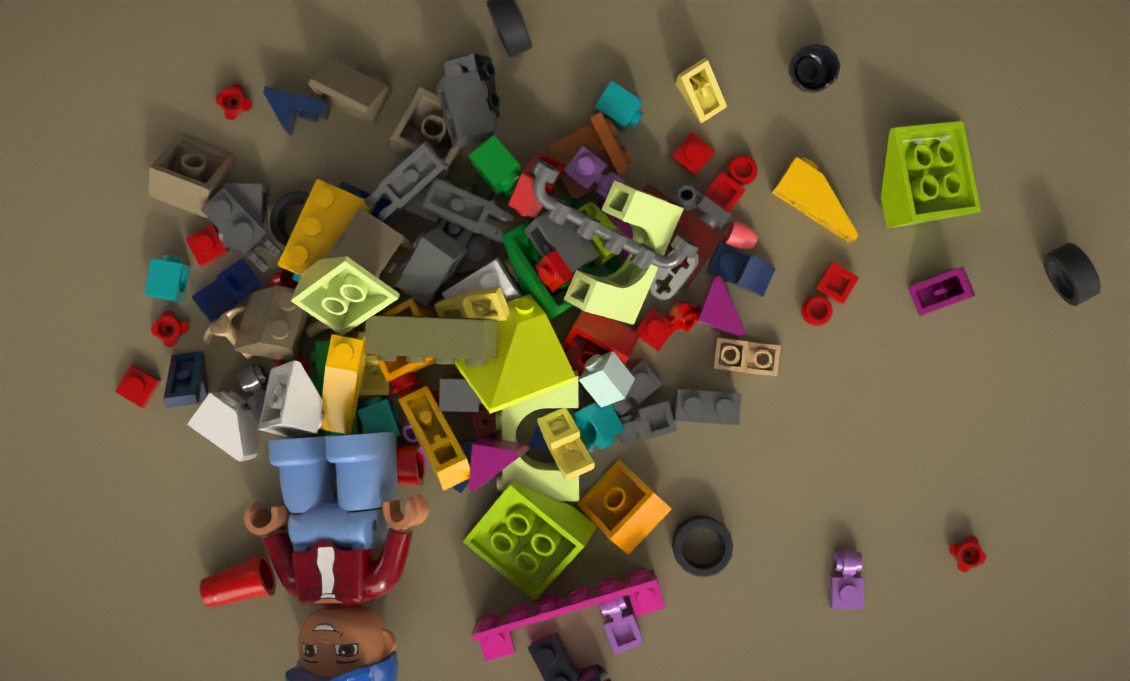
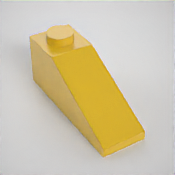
M796 157L790 163L771 193L846 242L850 243L856 240L858 237L856 229L826 178L817 170L818 166L805 157L802 159Z
M331 335L322 394V411L324 412V420L320 427L322 430L351 435L367 354H365V340Z
M425 386L398 399L443 491L469 479L470 467L467 458L442 412L439 411V407L429 388Z

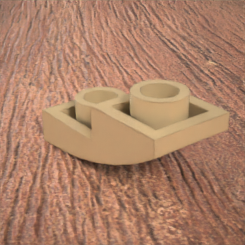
M717 338L714 369L778 377L782 346Z

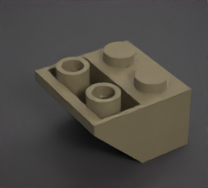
M360 208L326 259L347 256L392 289H395L402 275L399 273L402 264L406 259L412 257L415 250L412 249L413 244L402 234Z

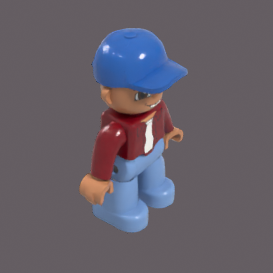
M382 432L268 440L269 461L271 465L279 467L280 487L285 505L271 507L272 517L270 518V514L260 502H253L244 512L245 526L255 535L266 534L267 537L263 539L264 544L286 591L297 598L298 602L302 605H323V608L313 611L302 624L297 641L300 659L295 667L285 672L286 681H396L399 668L397 652L395 651L397 647L396 637L392 631L387 630L384 618L377 610L361 604L386 595L399 583L405 569L413 531L409 530V528L423 523L429 513L428 501L423 499L421 494H416L407 500L404 505L406 510L405 516L400 510V500H391L395 494L398 482L395 433ZM336 480L337 493L333 494L332 482ZM288 524V533H282V531L286 528ZM389 524L392 528L388 529V533L386 536L387 526Z

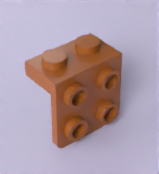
M601 112L590 117L588 125L547 146L549 156L566 164V166L581 147L584 146L607 164V168L602 175H608L610 172H613L622 178L629 173L630 168L628 164L632 163L624 146L619 148L614 139V136L618 134L610 118L605 120ZM563 171L561 180L569 196L574 200H578L596 191L598 188L596 183H594L589 191H587Z

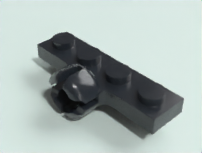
M558 632L533 642L527 647L544 681H601L600 676L607 674V671L598 664L591 665L585 669H578L574 665Z

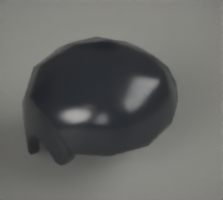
M813 44L801 48L794 54L789 64L788 73L792 84L802 92L816 93L823 91L836 82L841 65L837 54L830 47Z

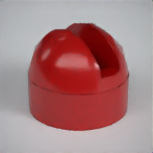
M286 269L275 273L269 282L272 287L282 286L293 289L297 287V281L291 279L294 274Z

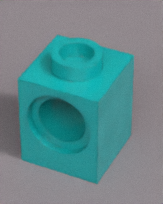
M611 81L594 106V113L598 114L601 112L605 120L610 118L614 126L625 133L629 126L634 129L644 113L640 109L643 101Z
M163 254L162 260L151 258L144 295L184 303L191 266L181 264V257Z
M380 395L364 401L365 408L357 410L366 434L394 432L395 436L403 434L391 399L383 400Z
M595 402L571 415L580 430V439L587 450L596 445L599 450H602L616 442L615 435L625 431L612 404L600 407Z

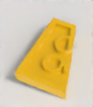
M317 179L282 253L278 266L301 276L306 269L318 260L326 259L360 208L370 213L376 207V204L368 207L364 202L365 199Z

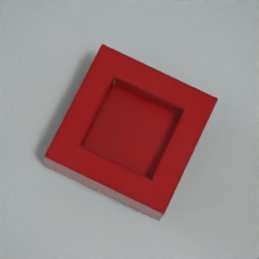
M691 132L672 154L671 158L695 177L715 154V151Z
M721 171L702 196L708 197L729 213L746 190Z
M213 224L185 239L201 267L230 253L229 249L223 246V241H220L219 231Z
M557 250L547 254L535 265L539 278L549 287L551 292L562 287L574 277Z
M831 262L816 285L815 290L843 305L859 277L838 264Z
M651 308L635 332L641 334L640 339L658 352L674 330L670 328L671 321Z
M131 365L115 392L137 406L145 408L161 381L136 365Z

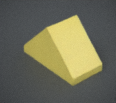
M703 58L678 75L675 85L700 123H703L727 107L709 61L706 58Z

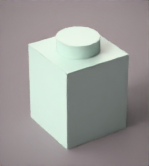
M614 351L601 356L596 354L589 358L584 364L585 369L579 378V381L600 407L625 399L635 380Z

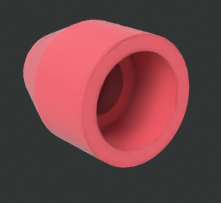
M732 220L725 233L724 243L738 249H752L757 242L758 234L748 225Z

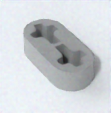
M697 252L693 259L687 258V262L690 265H684L678 271L675 267L667 269L659 267L650 286L651 293L655 297L664 300L675 295L697 267L699 258ZM669 275H672L673 278L668 285L671 290L666 289L662 291L660 289L662 283L659 279L664 280Z

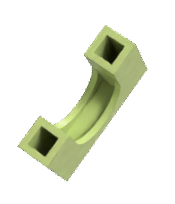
M615 180L602 208V211L630 224L634 241L651 247L663 256L684 210L666 200ZM630 253L625 263L615 273L606 277H598L576 270L564 300L583 311L634 325L658 267L649 264L647 269L640 268L630 261L633 255Z
M573 371L576 376L575 382L506 407L502 411H496V430H502V440L518 443L516 430L519 423L527 414L542 408H579L578 371ZM524 453L502 470L503 473L497 474V492H504L511 482H514L558 501H579V476L565 481L556 463L535 461Z

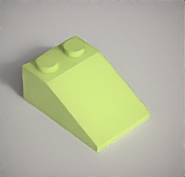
M344 256L320 259L306 269L300 277L291 301L343 336L397 300L400 294L352 259Z

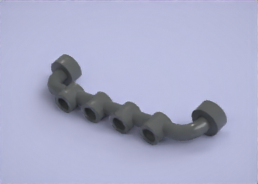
M537 159L531 169V172L535 175L532 184L533 195L538 203L549 210L546 216L550 220L560 225H563L566 219L577 224L575 232L588 240H591L594 234L605 239L603 247L614 254L619 255L622 249L633 254L630 261L640 268L647 269L649 264L663 269L673 268L681 264L686 257L693 259L699 249L695 242L683 235L677 234L671 244L675 252L669 256L660 255L651 247L630 239L623 232L602 224L595 217L582 213L565 201L558 198L555 199L547 194L545 190L546 182L553 184L560 173L556 167L544 160Z

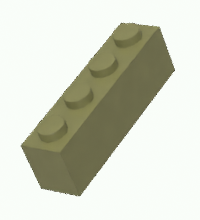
M373 315L366 320L365 354H375L379 361H397V356H406V362L423 363L426 361V357L435 358V364H455V359H465V365L484 366L485 360L497 358V319Z

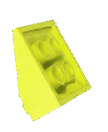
M530 294L506 302L510 315L507 320L497 321L496 359L485 360L484 366L465 365V359H455V366L490 414L576 381V376L546 313Z

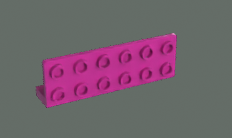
M641 568L630 572L629 578L619 581L617 577L607 578L599 582V587L589 590L587 586H580L570 590L569 596L558 599L557 595H550L540 599L539 605L528 608L527 604H520L510 608L509 614L499 617L497 613L484 615L478 618L479 623H475L471 636L473 641L479 640L484 660L487 662L515 653L516 650L510 630L626 595L630 597L635 617L664 609L665 605L654 570L648 572L647 568Z

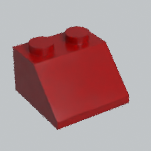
M582 310L562 349L572 370L578 371L579 381L585 369L584 364L596 354L601 356L614 351L625 365L641 334L614 319Z

